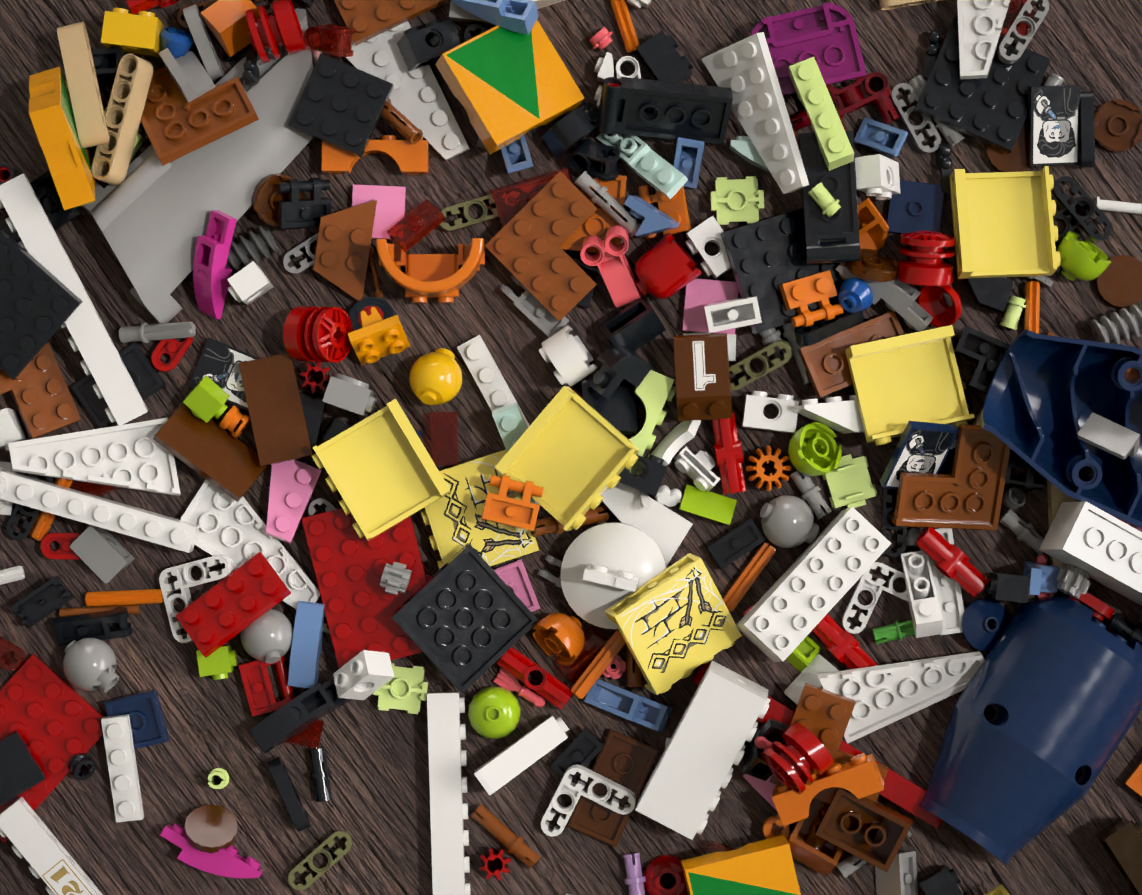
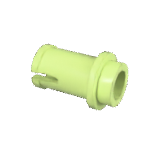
M822 182L808 192L823 210V215L826 214L828 217H831L841 208L838 204L840 201L832 197Z
M1010 295L1000 325L1014 330L1017 329L1022 309L1026 308V305H1024L1025 299Z
M223 768L213 769L208 776V785L213 789L224 788L229 783L228 772ZM215 775L223 779L221 783H217L214 780Z

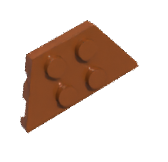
M373 199L335 213L332 212L320 216L313 270L358 301L363 298L377 200Z

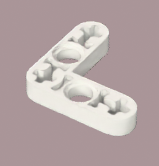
M216 555L170 567L161 572L159 583L171 631L178 642L187 643L193 640L188 633L187 635L181 633L183 626L176 618L179 612L174 609V600L181 598L186 608L193 603L189 587L223 579L233 572L234 563L229 556ZM219 562L225 564L222 572L221 570L210 572L209 567L218 565ZM193 566H198L202 570V577L198 581L194 580L191 576ZM171 575L177 576V581L174 584L168 582V578ZM181 589V593L171 595V591Z
M874 562L861 576L842 617L843 628L853 634L863 631L882 590L908 602L907 590L898 593L893 589V581L898 577L904 578V573L883 563ZM879 566L881 568L880 573L886 576L889 575V571L893 572V575L888 580L887 588L883 586L886 582L885 580L877 578L875 581L871 580L870 569H876ZM862 590H868L872 594L871 603L865 606L861 605L857 598ZM853 604H855L858 608L867 610V613L864 615L860 612L858 621L861 622V625L850 629V623L847 622V618L855 616L857 610L851 609Z
M572 765L566 770L543 815L541 829L546 835L551 837L561 834L581 795L622 815L632 812L635 807L636 796L630 789L582 765ZM576 772L581 773L580 778L586 782L589 777L592 778L588 790L584 789L586 783L580 780L573 783L570 774L575 775ZM597 783H603L606 785L608 792L603 796H598L593 792V786ZM612 789L616 790L614 796L620 799L624 796L629 797L628 802L630 805L625 804L624 807H621L619 805L620 801L614 797L612 802L608 801ZM561 794L569 795L572 799V804L568 807H562L557 801L558 796ZM556 811L561 813L557 821L560 827L555 826L551 829L549 828V822L546 820L551 821Z

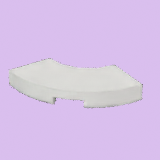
M701 420L682 421L668 433L651 455L664 459L662 465H668L678 450L695 437Z

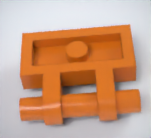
M648 185L638 187L640 198L650 204L658 203L660 211L680 223L678 228L664 231L663 235H667L669 232L677 234L691 231L684 186L671 199L657 190L656 194L650 195ZM657 234L649 235L647 239L657 238Z
M830 270L779 285L786 310L797 309L798 316L791 318L793 327L802 325L808 327L813 325L815 321L822 319L828 321L834 319L836 315L843 313V307L840 303L831 305L829 302V298L838 295ZM818 302L820 309L811 312L807 305Z
M491 475L489 485L499 487L498 495L487 493L481 519L534 531L540 505L531 503L530 499L531 495L542 497L544 487L536 486L534 482L527 480L525 483L511 480L510 476L502 475V477ZM507 491L523 493L522 499L506 497Z

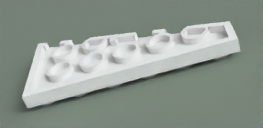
M957 0L960 79L987 78L1011 0Z
M408 21L358 45H355L350 32L330 40L357 69L394 85L389 96L391 104L418 129L423 131L424 139L428 140L429 144L446 161L470 150L430 66H424L409 71L397 42L404 36L403 32L411 28Z
M764 32L751 35L702 58L717 86L731 88L733 97L731 109L783 194L808 186V178Z
M167 418L8 443L12 469L16 472L181 496L174 455L153 440L154 435L168 420Z
M206 479L180 519L200 526L195 545L212 556H229L234 563V570L261 551L291 592L282 601L296 610L298 601L316 603L321 596L319 589L277 538L266 534L267 525L247 500L242 497L239 502H236Z
M980 651L816 675L823 689L856 701L843 736L848 744L965 690L984 662V658Z

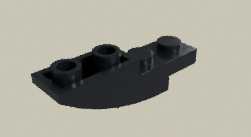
M334 678L326 683L322 685L319 683L300 694L257 724L249 733L264 754L308 729L311 723L353 699L338 698Z

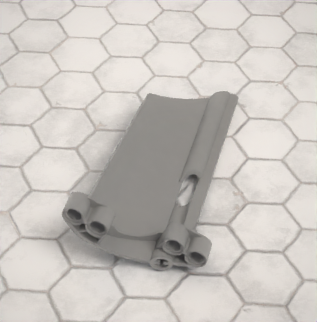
M295 9L307 49L305 51L289 55L285 46L281 45L279 46L280 59L276 60L271 49H268L270 62L264 64L257 54V66L260 76L259 83L255 86H249L244 83L242 74L245 71L243 64L246 61V57L239 61L215 84V87L238 77L259 120L162 166L151 144L129 165L125 180L120 185L113 186L108 184L103 188L95 181V201L81 205L94 218L130 279L133 287L129 290V293L159 324L168 323L182 310V307L170 294L193 270L197 237L206 235L211 210H219L236 218L238 221L252 205L254 189L261 179L270 174L281 173L313 138L288 126L314 69L306 9Z

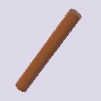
M140 604L61 608L59 615L60 617L105 612L112 611L117 607H126L128 614L134 615L140 614Z

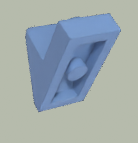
M864 117L854 142L878 151L885 157L892 159L898 156L908 132Z
M524 135L513 143L501 148L507 173L533 167Z
M678 137L674 167L688 179L683 185L684 187L697 189L704 142Z
M629 195L624 203L631 208L629 213L638 219H644L635 234L636 237H646L676 229L680 225L679 222L639 196Z
M1024 561L1023 576L1030 577L1029 595H1040V592L1056 593L1058 591L1056 588L1058 585L1056 578L1059 574V567Z

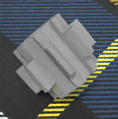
M394 562L391 565L386 563L380 587L386 588L385 592L398 595L399 592L405 594L412 571L406 569L407 565Z
M1068 564L1065 570L1060 569L1056 578L1058 583L1056 588L1068 596L1079 599L1081 593L1086 594L1091 584L1088 580L1090 575L1086 571Z

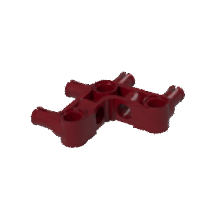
M873 72L864 77L857 78L854 83L842 89H835L834 86L826 85L845 131L847 129L842 121L843 116L870 103L876 104L884 124H889L891 121L900 118L890 99L892 92L888 86V79L880 72ZM873 79L880 81L882 90L879 92L872 91L868 85L869 81ZM806 110L789 116L791 124L801 120L792 126L795 132L811 125Z

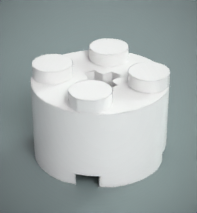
M567 325L542 342V348L539 349V352L547 363H553L557 369L553 373L561 385L568 384L572 387L598 369L595 364L590 365L589 362L593 360L591 354L577 335L573 337L572 334H569L573 329Z

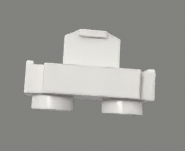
M686 446L674 458L676 460L674 462L676 468L692 478L695 486L701 491H709L720 480L711 471L715 466V462L707 452L700 450L694 455Z

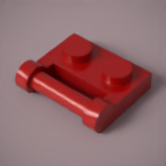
M286 654L275 663L268 664L265 661L256 660L238 665L252 717L278 710L297 697H294L292 686H288L289 675L285 661H287ZM275 664L284 700L276 701L267 666Z

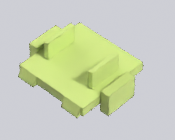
M746 176V179L727 180V177H717V180H715L716 191L710 192L711 211H716L718 224L728 225L729 222H747V224L758 222L759 210H764V190H758V179H756V176Z
M851 454L842 456L837 468L822 475L823 480H827L831 493L829 499L832 508L845 505L847 508H857L866 505L865 499L876 496L877 491L875 484L872 485L866 456L852 459Z
M391 663L394 677L373 693V695H379L378 710L389 711L390 708L407 710V713L418 714L420 712L421 700H427L429 682L423 681L425 669L420 666H413V668L399 667Z

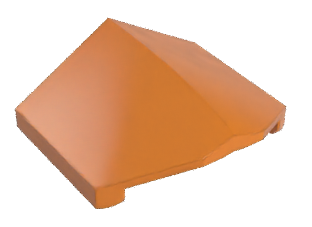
M218 0L199 13L229 57L251 43L247 30L246 10L253 8L257 19H260L257 7L250 0Z
M867 198L857 205L860 249L878 250L885 244L889 226L871 200Z

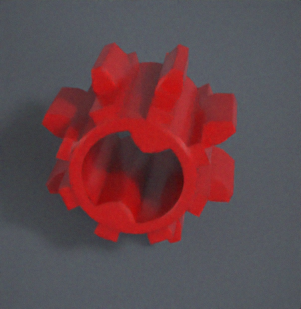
M317 362L316 367L306 363L307 372L300 373L301 376L306 378L302 387L311 385V392L315 394L319 387L326 391L325 383L330 380L327 377V373L331 368L321 369V362ZM313 371L323 373L321 383L310 382L309 377Z
M490 847V854L488 856H480L485 864L481 865L479 870H486L488 872L486 879H489L491 875H496L497 879L501 880L502 872H510L505 864L509 863L511 858H504L502 856L503 848L499 853H494L492 847ZM495 858H499L503 866L491 870L487 864L488 860L494 861Z

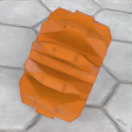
M766 446V456H764L760 448L756 449V454L760 459L749 456L748 460L755 463V466H747L746 471H755L756 473L748 478L749 481H753L757 477L760 479L756 484V488L760 489L765 481L766 490L771 491V481L774 482L778 489L782 487L778 480L779 477L784 481H788L789 477L783 474L782 471H790L791 466H782V463L787 461L789 457L784 456L779 460L778 456L781 453V449H776L774 455H771V446ZM771 461L774 463L772 468L775 469V473L773 475L769 473V476L764 474L765 469L762 467V464L764 462L768 464Z

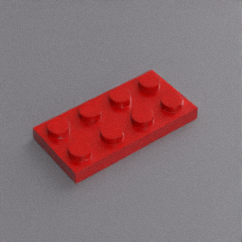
M260 551L179 612L176 618L202 655L207 658L252 622L289 596L291 592Z

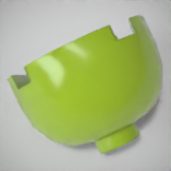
M1069 231L1061 240L1057 249L1060 252V266L1063 268L1061 273L1071 281H1075L1076 278L1082 281H1091L1099 277L1111 263V261L1107 260L1108 256L1086 239L1085 242L1077 240L1080 235Z
M813 422L803 426L793 434L788 444V454L791 463L800 473L812 477L821 476L838 467L841 461L842 449L841 445L837 446L834 440L837 437L834 431L825 424Z
M490 686L481 689L473 696L469 704L468 718L471 726L478 734L485 738L499 739L508 736L515 730L520 720L521 709L518 699L510 691L503 687Z

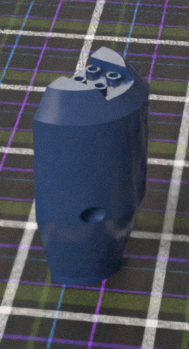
M1028 329L1022 331L1006 351L991 381L982 408L981 427L997 436L1065 495L1079 501H1086L1104 512L1142 528V350L1128 345L1037 334ZM1129 368H1131L1130 372L1126 376H1124L1125 372ZM1092 412L1140 434L1139 450L1134 458L1127 456L1126 459H1121L1078 439V432ZM1084 467L1083 473L1079 476L1080 469Z
M1060 594L1028 600L1027 603H1022L955 703L925 797L919 804L921 808L942 819L988 850L1004 865H1007L1017 852L1087 794L1142 711V646L1137 641L1126 640L1118 634L1114 633L1112 635L1105 630L1106 626L1094 618L1091 620L1093 610ZM989 706L990 714L985 718L984 709Z

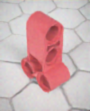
M618 225L609 228L603 240L595 235L584 238L580 251L581 260L586 265L598 266L617 308L642 297L640 289L635 284L637 281L625 256L629 246V234L624 227ZM613 237H620L624 242L620 245H614L610 240ZM593 246L598 248L599 252L591 255L586 252V249Z

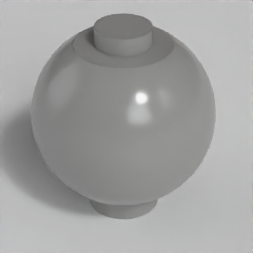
M792 495L779 496L769 503H765L761 509L760 517L763 533L774 545L782 548H793L801 545L803 542L811 544L815 540L819 531V525L813 523L814 516L812 510L804 500Z
M271 608L240 632L242 646L251 657L257 660L265 661L268 664L278 662L292 645V624L283 613Z
M84 638L79 641L74 640L66 647L63 670L66 678L73 686L84 691L101 689L103 692H108L118 682L119 676L115 673L117 667L116 656L107 643L96 638Z

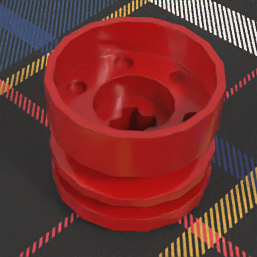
M291 0L273 1L272 15H268L263 5L259 6L260 19H257L253 8L246 10L248 34L252 46L260 56L263 64L270 62L268 49H271L276 60L280 59L279 46L281 45L285 46L289 55L307 49Z
M925 230L900 234V242L908 246L899 247V252L911 256V258L898 262V281L927 286H943L953 283L954 266L942 261V259L955 256L954 250L944 248L955 246V237L936 231Z
M296 307L288 314L283 326L285 349L289 356L296 361L331 363L342 361L348 355L352 346L348 333L353 332L352 321L342 308Z
M794 722L782 734L787 747L780 742L774 741L771 745L773 750L767 748L762 752V757L771 772L782 784L801 795L806 790L804 783L811 785L814 782L808 770L821 776L834 763V760L825 746L812 732L802 724Z

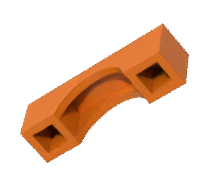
M383 135L381 140H370L362 156L375 153L383 154L392 158L397 163L402 175H429L428 140H423V136L416 144H411L408 140H397V136ZM322 141L323 174H350L353 166L361 157Z
M865 753L858 754L850 759L851 762L842 765L839 762L834 763L821 776L810 772L814 782L811 785L804 783L806 790L801 795L795 793L782 783L776 785V789L772 792V800L783 826L808 818L812 799L824 789L831 787L843 788L853 793L858 799L883 791L884 780L873 753L867 756Z

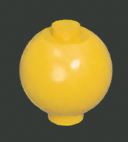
M438 348L435 352L422 355L411 368L409 376L411 389L427 405L447 403L458 394L461 388L462 372L460 366L454 360L455 355L448 349Z

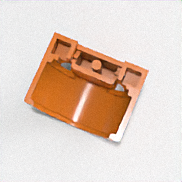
M473 238L472 243H469V245L458 244V255H407L406 244L394 246V244L387 243V239H376L379 266L384 267L385 272L399 286L405 289V297L411 299V303H427V298H438V303H454V298H459V289L469 282L477 271H480V267H485V243L483 238ZM401 267H406V274L401 271Z

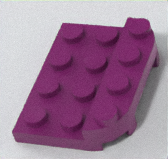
M822 3V5L773 17L768 16L762 19L751 33V35L764 32L783 96L796 93L789 76V66L811 57L815 58L826 85L867 75L854 20L845 9L833 3Z

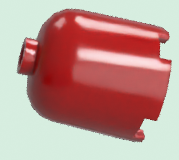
M670 232L642 255L635 265V274L639 279L635 284L644 295L650 293L657 299L671 297L702 274L701 270L697 267L693 269L697 264L682 245L678 246L675 241L671 242L675 237Z

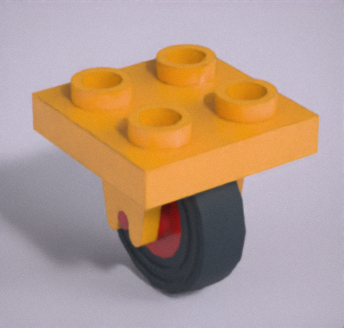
M368 297L357 302L350 310L349 318L352 321L353 332L348 333V336L361 365L375 363L384 356L398 354L404 351L405 348L411 347L398 315H395L393 308L387 301L378 297Z

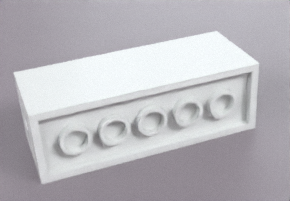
M1086 501L1062 502L1039 550L1066 565H1073L1089 573L1090 578L1142 606V532Z
M853 507L842 510L736 626L773 662H783L891 545V542Z
M712 660L639 797L635 810L693 840L696 833L701 835L708 822V810L713 812L720 800L721 791L719 789L727 787L732 777V765L738 766L744 755L746 747L744 742H751L757 730V718L763 719L769 708L771 700L767 698L769 690Z

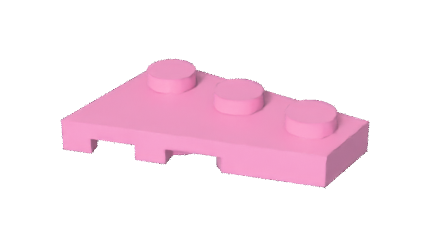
M298 460L272 465L266 527L267 535L291 544L322 470Z

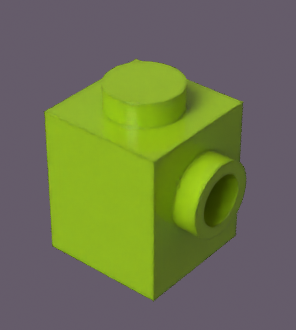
M205 375L188 394L183 403L191 409L197 418L203 419L207 423L213 416L218 419L227 409L224 403L230 395Z
M230 645L221 646L207 658L202 655L200 650L196 651L200 677L212 675V680L228 678V673L234 671L233 666L238 665L236 651L231 650Z

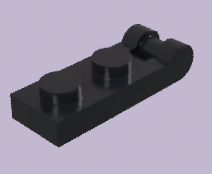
M117 607L112 611L54 619L59 646L68 645L74 640L79 641L84 638L107 640L127 637L133 633L132 625L127 620L129 614L126 607ZM110 623H117L118 625L111 626Z

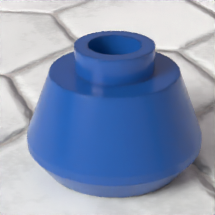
M166 27L160 32L161 50L168 48L175 59L185 56L195 42L191 33L178 28Z
M849 278L840 286L838 301L844 310L856 313L866 310L871 306L873 294L866 282L857 278Z

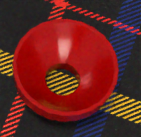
M925 285L921 288L918 304L933 317L930 322L931 325L939 328L953 325L958 321L962 312L959 294L950 285ZM944 293L951 297L952 306H949L944 301Z
M661 855L650 861L643 875L646 878L644 886L649 895H686L688 893L681 865L682 859L673 855ZM664 873H671L675 876L676 883L672 888L667 889L661 886L660 878Z

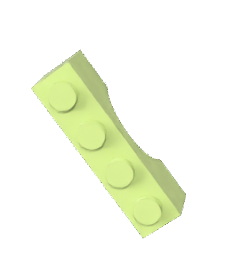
M811 57L789 66L790 79L799 100L809 116L819 149L828 170L830 171L853 162L854 151L815 58Z
M652 370L649 371L635 391V394L642 401L646 413L643 428L636 436L629 439L640 449L638 452L639 456H643L645 449L651 450L656 436L652 434L655 425L661 426L667 413L662 410L666 400L672 401L676 391V387L672 386L674 379ZM636 461L630 468V473L633 476L635 473L640 475L644 464Z

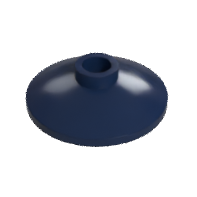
M981 598L971 602L964 610L961 619V629L965 640L973 648L980 651H991L1010 620L1007 611L999 602L990 598ZM989 620H991L992 622L991 629H989L987 625Z

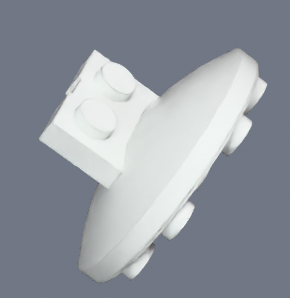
M603 523L587 529L571 543L561 565V586L568 604L583 620L601 628L618 629L615 623L608 620L604 611L630 593L635 592L637 588L667 569L660 548L644 531L625 523Z

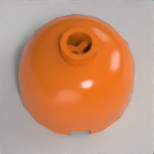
M556 612L545 616L533 626V629H536L533 633L536 643L547 656L550 657L554 654L558 657L557 663L564 666L571 665L581 654L585 637L582 624L576 617Z

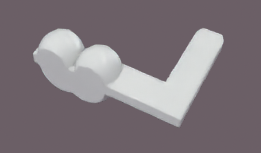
M661 485L655 499L662 505L673 507L682 501V493L677 488L670 490L668 486ZM637 490L641 508L649 510L651 505L648 493Z

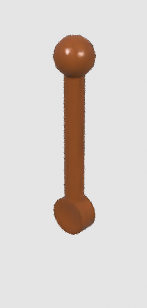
M370 246L368 260L375 287L374 297L383 298L384 292L380 289L373 258L374 248Z

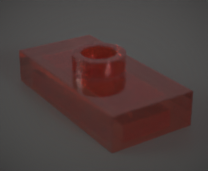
M426 199L390 228L387 233L406 252L446 219L443 213Z
M457 412L430 413L431 450L434 464L436 466L459 465Z

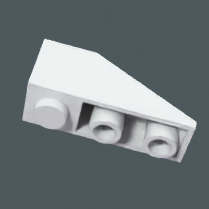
M856 395L849 396V401H842L841 396L826 398V403H818V399L802 400L801 406L793 407L794 412L825 424L843 434L864 432Z
M922 550L901 554L915 636L920 638L942 634L943 619L929 557Z

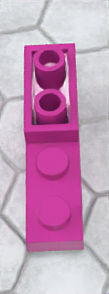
M211 210L206 235L197 237L193 263L194 292L198 309L215 319H221L229 286L227 279L231 277L232 269L227 267L226 263L237 221L236 218L219 210Z
M176 823L173 826L170 824L166 825L160 836L182 849L177 859L199 870L219 876L244 879L259 878L264 872L263 869L259 868L261 866L260 862L250 856H247L245 859L238 855L237 852L239 850L233 845L227 849H219V852L215 853L197 850L190 845L189 840L185 836L184 828Z

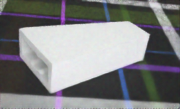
M620 482L611 490L607 488L601 495L604 498L602 502L621 523L632 525L649 535L660 548L667 566L693 524L649 497L651 505L649 510L642 509L638 489Z
M551 715L476 769L474 775L490 796L568 738L566 731L569 728L561 717L556 719Z

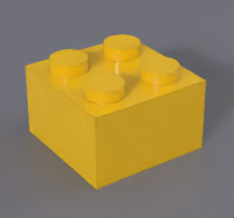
M113 8L112 12L105 11L101 43L106 49L122 48L124 53L160 57V32L164 29V25L159 18L155 17V13L139 11V15L129 14V10L122 8Z

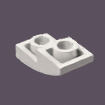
M609 52L606 53L605 58L599 57L594 71L598 73V81L603 82L605 78L614 77L613 58ZM599 85L594 97V100L598 101L596 106L597 109H599L602 92L601 85Z

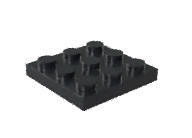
M320 53L288 126L362 158L394 85Z

